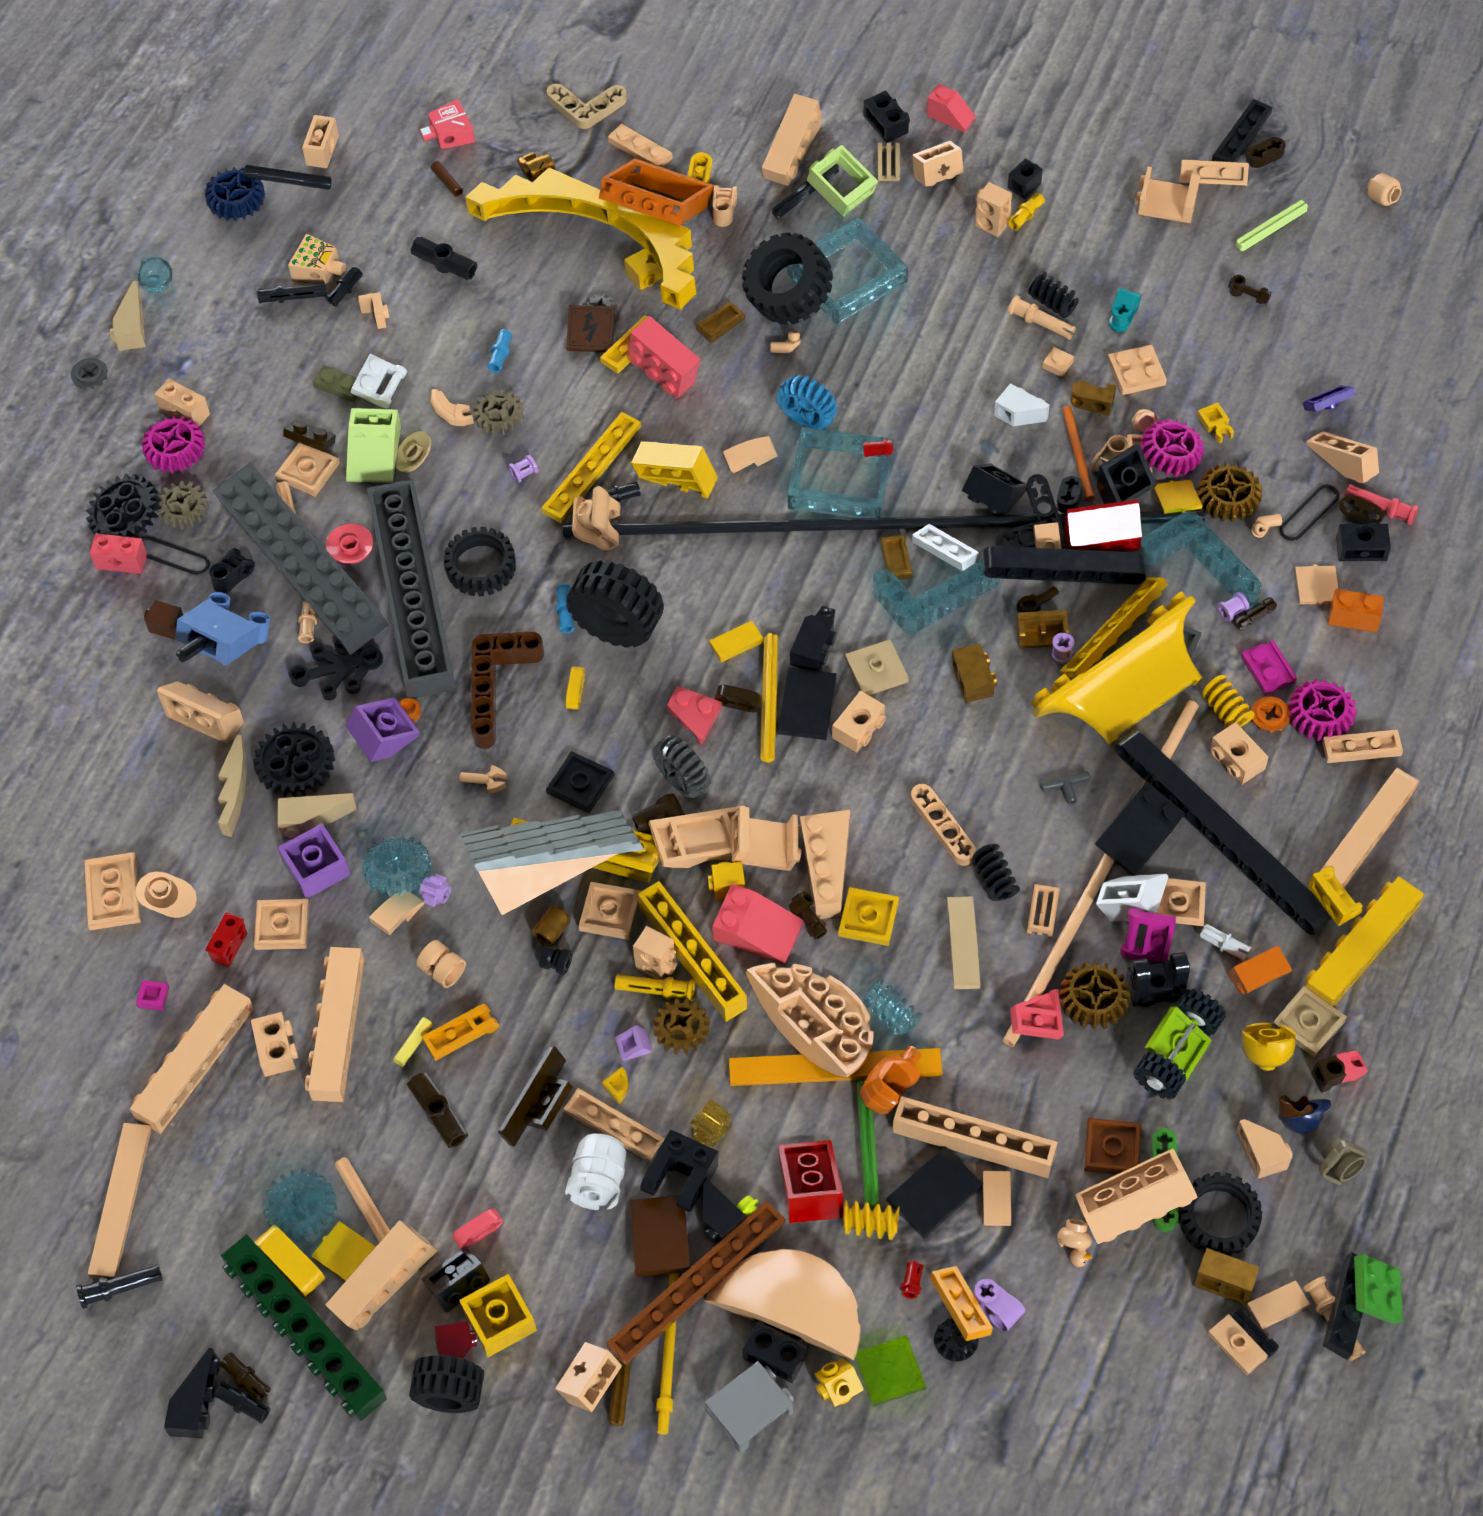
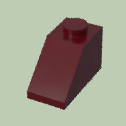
M468 1321L435 1326V1341L438 1355L454 1356L468 1361L472 1360L473 1347H477L475 1330L470 1331Z

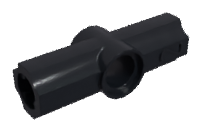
M417 237L413 241L411 254L435 265L437 271L441 273L451 272L466 280H471L474 277L478 267L477 262L454 252L449 244H436L423 237Z

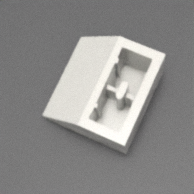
M1168 875L1122 876L1104 882L1096 905L1111 922L1129 921L1127 917L1131 908H1139L1144 912L1157 914Z

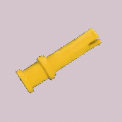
M617 974L615 990L663 995V998L666 1000H671V998L685 1000L688 998L689 1003H692L695 993V980L690 979L689 982L674 980L673 977L661 980Z

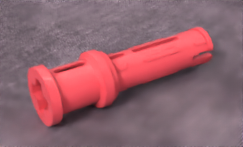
M1352 484L1349 485L1345 496H1357L1378 505L1383 509L1388 518L1392 519L1394 517L1403 520L1409 526L1413 524L1419 509L1417 505L1410 506L1400 502L1398 498L1391 500Z

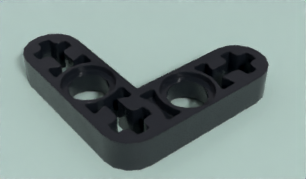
M1034 474L1030 476L1026 484V491L1036 522L999 533L995 540V546H1005L1000 545L1002 538L1011 541L1015 539L1014 534H1018L1017 538L1020 545L1017 546V541L1010 543L1009 547H1036L1035 540L1026 542L1023 540L1022 534L1025 531H1032L1034 533L1033 526L1048 524L1047 519L1051 518L1050 523L1058 522L1059 535L1061 536L1063 530L1062 523L1048 481L1043 475ZM1034 481H1037L1038 484H1043L1040 489L1042 496L1037 498V489L1031 488ZM1042 502H1046L1050 505L1051 511L1043 514L1039 512L1037 506Z

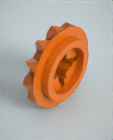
M1260 698L1251 708V711L1255 713L1253 725L1259 726L1261 731L1264 729L1269 730L1270 733L1276 730L1282 731L1289 724L1290 709L1279 698ZM1274 709V717L1266 720V715Z

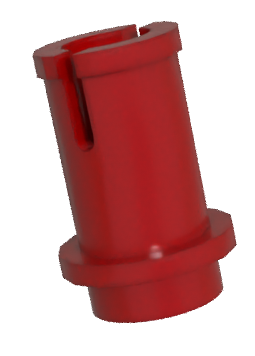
M885 438L884 441L864 442V456L885 455L889 457V455L894 453L893 441Z
M908 1261L906 1263L904 1283L900 1284L902 1296L915 1299L921 1293L920 1281L924 1268L923 1264H919L916 1261Z

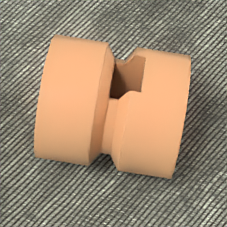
M434 940L422 950L416 965L427 975H433V979L441 986L448 988L461 977L465 970L466 962L454 952L449 953V948L440 941Z

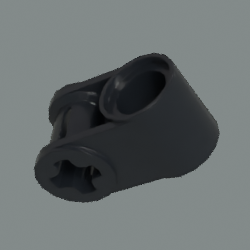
M237 548L229 550L223 558L210 567L209 573L213 589L216 592L228 593L253 572L255 562L242 556Z

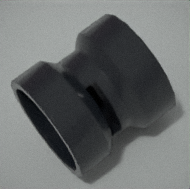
M547 943L542 950L539 967L547 970L552 968L555 969L556 973L565 975L571 965L573 951L565 948L560 950L555 945Z

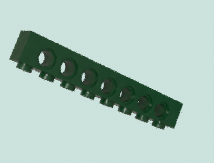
M247 1234L221 1254L225 1263L222 1268L231 1279L236 1277L241 1282L239 1288L248 1299L251 1296L255 1298L258 1302L255 1305L264 1318L270 1316L275 1323L272 1326L282 1338L287 1335L292 1341L289 1346L298 1357L302 1355L306 1357L309 1361L306 1366L315 1377L321 1375L326 1382L323 1385L333 1397L338 1394L344 1401L340 1405L350 1417L356 1415L362 1421L387 1400L384 1390ZM251 1266L257 1267L253 1273L245 1274L247 1268ZM265 1286H273L269 1293H261ZM290 1305L288 1311L284 1313L278 1312L281 1306ZM298 1325H307L303 1332H294ZM316 1344H324V1348L321 1351L312 1352V1348ZM333 1364H342L338 1371L329 1372V1368ZM350 1384H359V1387L356 1391H346V1388Z

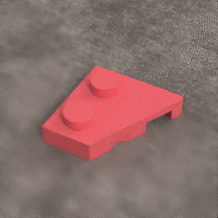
M679 686L676 687L667 704V710L674 718L679 719L681 725L686 730L689 729L696 736V740L702 745L722 709V702Z
M1053 989L1042 996L1033 997L1029 1001L1016 1004L1010 1009L1013 1033L1057 1040L1064 1036L1059 989Z

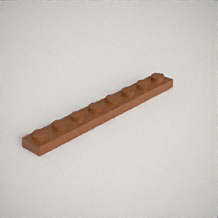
M765 1201L607 1341V1347L626 1366L718 1284L737 1264L747 1258L784 1225L786 1219L768 1201Z

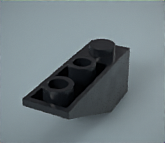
M213 1348L207 1349L170 1398L164 1428L169 1436L203 1439L204 1430H208L210 1424L209 1402L214 1401L215 1385H213L214 1375H218L220 1370V1358L217 1357Z

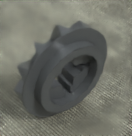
M86 358L73 366L71 379L75 386H80L83 390L87 387L94 389L96 385L102 386V381L107 379L108 370L103 361L96 358ZM85 372L89 374H94V377H86Z

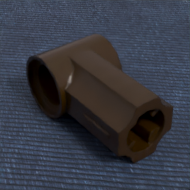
M671 793L660 797L655 805L633 813L632 819L638 832L647 833L651 831L649 827L650 820L682 816L685 813L675 794Z

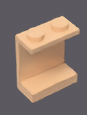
M1147 167L1146 175H1141L1139 188H1142V192L1138 191L1135 205H1139L1138 214L1191 223L1201 175L1192 174L1188 186L1150 179L1152 167Z
M739 806L732 817V863L742 862L745 865L791 871L796 862H799L801 858V848L798 847V840L801 834V826L798 825V815L793 814L787 824L749 818V807Z

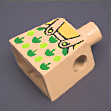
M308 234L305 235L288 264L292 280L317 284L323 282L326 284L332 274L343 276L346 271V263L339 261L337 249L334 246Z

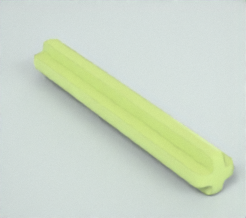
M1299 200L1238 238L1235 247L1239 251L1248 249L1307 212V203Z

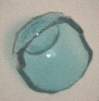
M150 257L143 260L137 276L139 285L150 293H161L169 288L172 281V268L168 261L161 257Z

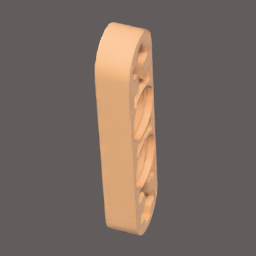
M918 784L913 787L911 791L912 805L952 859L961 866L971 864L972 856L976 852L974 844L933 789L926 784ZM918 794H921L922 796L927 795V797H926V801H927V803H928V806H927V807H926V802L924 801V799H923L922 797H921V798H918ZM940 811L943 817L939 820H934L930 818L929 813ZM947 829H952L957 833V836L948 839L943 835V832ZM959 842L960 847L964 852L969 851L968 856H966L965 854L959 855L960 848L957 845Z

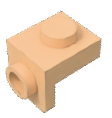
M381 293L358 296L361 313L374 312L377 328H387L385 318H389L387 304L383 305Z

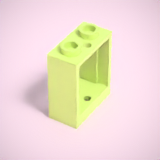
M843 145L835 150L834 148L829 150L820 162L818 160L809 167L810 172L807 181L843 217L873 194L878 184V180ZM836 163L859 184L857 188L844 198L822 176Z

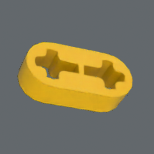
M572 666L566 694V709H580L585 682V667Z

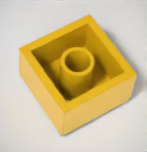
M509 1274L459 1300L462 1311L472 1330H475L476 1337L487 1357L498 1353L537 1331L534 1318Z

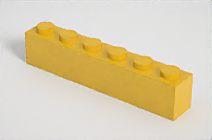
M1398 876L1393 883H1386L1380 892L1382 896L1378 900L1373 899L1365 910L1367 912L1363 918L1358 916L1350 927L1352 931L1348 935L1343 934L1338 939L1334 952H1327L1320 961L1322 966L1317 971L1313 969L1304 980L1307 984L1306 988L1333 1007L1420 906L1424 893Z
M660 881L638 893L639 909L656 931L674 940L675 956L692 979L695 980V983L724 1021L727 1022L747 1009V995Z

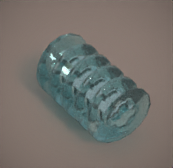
M884 980L877 982L866 994L864 1006L871 1008V1012L874 1015H879V1019L882 1022H886V1026L889 1029L894 1028V1033L897 1036L910 1032L920 1021L923 1014L918 1012L913 1016L912 1013L915 1009L913 1005L905 1009L907 1000L904 998L898 1002L897 1000L900 996L898 991L890 995L893 987L887 985L885 988H882Z

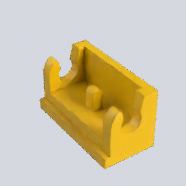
M1329 866L1318 873H1314L1308 887L1337 926H1340L1361 914L1363 905L1360 902H1354L1335 877L1333 872L1335 868Z

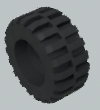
M790 232L781 233V236L775 234L770 236V240H763L759 243L760 247L757 250L754 248L750 253L752 256L746 260L744 265L746 270L742 272V279L745 281L742 283L743 291L746 293L749 302L768 320L772 322L777 321L779 324L784 325L788 321L791 324L799 323V319L805 321L810 318L811 313H817L820 310L819 306L821 303L825 304L828 299L826 294L827 292L830 293L832 289V284L829 281L833 280L830 262L811 239L803 237L802 234L798 233L791 235ZM792 264H803L802 276L792 289L783 293H772L773 281L783 268Z
M601 560L591 562L581 568L566 597L568 612H570L571 618L578 622L580 628L587 630L591 636L600 638V641L609 642L614 646L622 645L625 648L637 647L646 643L651 637L664 610L661 593L657 592V587L650 583L647 577L641 576L633 568L625 567L624 564H615L613 561L608 560L605 562Z

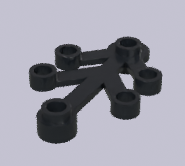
M337 640L334 645L336 652L339 655H346L348 652L345 648H339L341 644ZM315 645L311 649L312 658L315 661L325 660L332 664L310 670L303 665H296L290 669L289 677L294 686L303 687L309 680L334 674L328 684H325L321 689L323 698L331 701L336 698V689L350 669L354 668L358 669L352 678L346 680L345 687L349 694H357L361 690L360 683L368 671L377 669L383 663V654L376 647L369 646L364 649L359 648L351 654L356 658L346 659L326 650L323 645ZM318 651H322L319 655L315 654ZM352 684H356V685H357V686L354 687V688L349 687V686L352 685ZM329 690L333 691L330 694H326V692Z

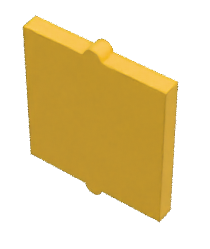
M1191 479L1175 482L1171 480L1168 483L1157 484L1153 488L1164 514L1184 513L1189 510L1202 509V503Z
M339 1221L327 1236H323V1242L311 1257L338 1277L347 1281L376 1246Z

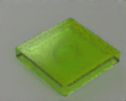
M907 1335L857 1351L855 1359L873 1407L926 1390L924 1379Z

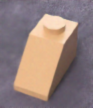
M1246 1119L1240 1120L1236 1132L1257 1179L1288 1170L1292 1159V1151L1288 1143L1284 1144L1281 1135Z

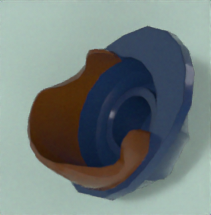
M1286 1095L1279 1097L1278 1118L1286 1128L1299 1134L1309 1133L1318 1127L1322 1120L1323 1112L1327 1111L1332 1104L1328 1099L1309 1101L1306 1096H1302L1298 1101L1294 1102Z

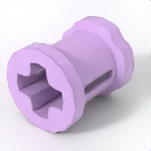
M529 454L525 456L524 460L508 465L509 472L516 483H520L521 479L532 473L534 475L539 473L536 462Z
M1241 592L1233 594V598L1228 601H1221L1217 604V611L1226 622L1232 621L1235 615L1245 612L1250 608L1246 597Z
M1059 633L1052 641L1051 658L1056 663L1067 664L1072 658V649L1075 642L1070 634Z

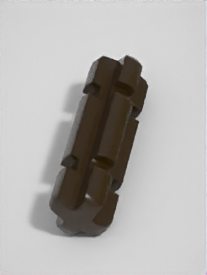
M1272 597L1266 598L1262 601L1263 603H1258L1245 611L1244 615L1240 614L1233 622L1234 626L1238 630L1247 628L1248 624L1251 625L1266 616V613L1269 614L1274 611L1277 603Z

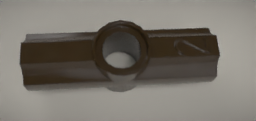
M426 1072L413 1076L407 1083V1087L425 1112L428 1121L435 1127L448 1148L457 1147L462 1144L468 1137V1134L449 1107L447 1099L441 1095ZM436 1107L443 1108V1110L438 1113L431 1112Z

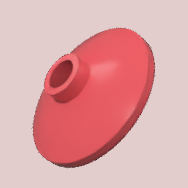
M345 524L337 527L329 534L326 541V549L336 562L347 565L356 564L366 559L374 546L370 531L358 524Z

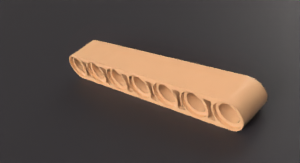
M1396 768L1321 870L1333 866L1335 868V871H1333L1335 877L1345 887L1413 795L1420 781L1401 769Z

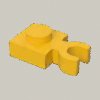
M1218 402L1197 411V417L1208 433L1215 431V439L1218 443H1222V434H1227L1230 439L1233 438L1234 430L1228 425L1229 418Z

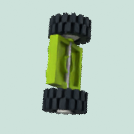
M1187 989L1176 1006L1169 1008L1145 1046L1148 1052L1144 1054L1133 1072L1134 1078L1139 1080L1138 1083L1141 1086H1145L1144 1089L1147 1091L1151 1090L1155 1096L1159 1094L1160 1098L1163 1099L1165 1097L1167 1099H1174L1211 1043L1212 1040L1208 1036L1216 1033L1226 1017V1011L1223 1010L1222 1005H1218L1219 1002L1216 999L1212 1000V996L1209 994L1207 996L1204 995L1203 991L1199 990L1197 993L1196 989Z

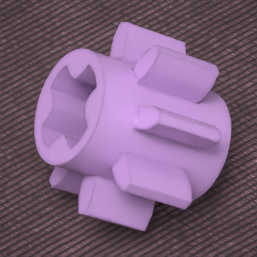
M436 873L435 876L426 877L423 880L419 893L423 895L422 898H424L423 903L435 907L436 904H444L451 893V886L446 882V877Z

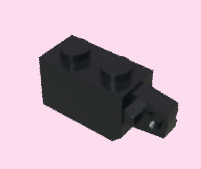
M821 606L816 616L809 615L804 618L790 650V665L805 670L819 671L820 666L826 664L829 655L827 651L829 645L833 646L837 637V632H834L835 609Z

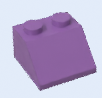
M395 698L355 706L346 724V728L371 762L392 757L420 735L419 730Z

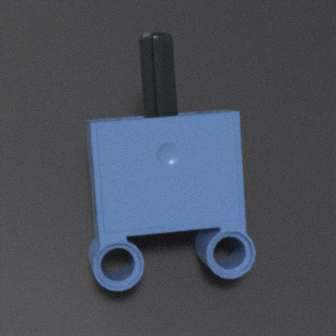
M214 592L209 595V599L177 619L175 640L185 644V646L176 651V656L180 662H185L200 653L221 662L222 665H228L257 644L267 641L270 625L269 615L263 612H252L249 614L248 620L229 611L231 600L229 595L222 592Z

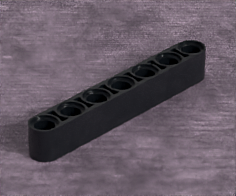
M989 546L982 550L984 575L988 578L1110 584H1139L1146 579L1143 555L1136 552Z

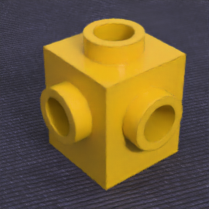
M843 1357L835 1362L827 1363L820 1371L814 1374L818 1381V1385L815 1387L823 1401L827 1399L835 1407L847 1403L854 1395L864 1390L854 1367Z

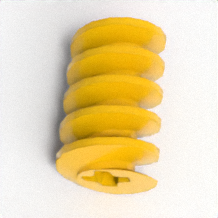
M1219 675L1206 685L1202 696L1208 701L1215 714L1219 715V719L1221 722H1224L1226 728L1235 722L1242 727L1254 718L1255 713L1253 711L1247 712L1249 705L1242 704L1244 701L1243 697H1236L1238 691L1236 689L1230 690L1232 683L1225 682L1227 679L1226 675Z
M845 1200L842 1223L845 1235H849L852 1228H854L856 1236H860L865 1229L868 1238H871L874 1231H876L878 1239H882L885 1232H887L889 1240H893L898 1229L900 1206H898L894 1214L891 1205H887L885 1211L882 1212L880 1204H876L874 1210L871 1211L869 1203L866 1202L863 1209L860 1210L858 1201H855L852 1208H849L848 1201Z

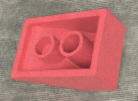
M731 884L712 926L713 940L786 965L804 920L755 891Z

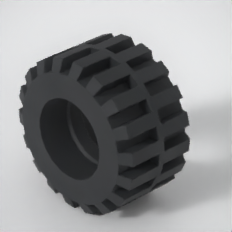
M447 1355L421 1357L414 1364L409 1397L420 1406L439 1412L465 1413L476 1410L480 1404L484 1370L475 1363L459 1357Z

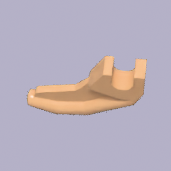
M438 389L431 391L430 402L437 415L454 426L474 424L472 415L464 416L471 414L469 405L452 404L442 391H438Z

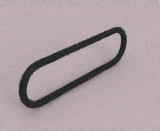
M1328 484L1318 487L1280 526L1281 536L1291 541L1301 538L1338 500V490ZM1330 488L1335 492L1336 497L1299 535L1289 537L1284 534V526L1321 489Z
M142 537L143 541L150 540L203 558L206 561V566L201 571H193L150 555H146L147 559L196 575L206 572L210 566L209 559L202 554L152 537Z

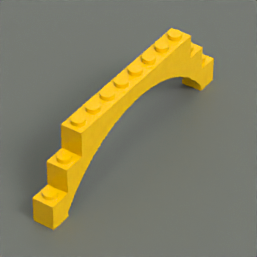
M548 168L534 182L515 175L500 189L481 182L465 197L468 214L483 221L497 216L523 212H560L579 215L609 224L626 233L644 249L648 250L662 275L663 282L660 284L662 302L681 310L696 295L695 277L690 275L694 271L693 253L688 251L692 247L690 229L599 199V189L567 176L562 172Z

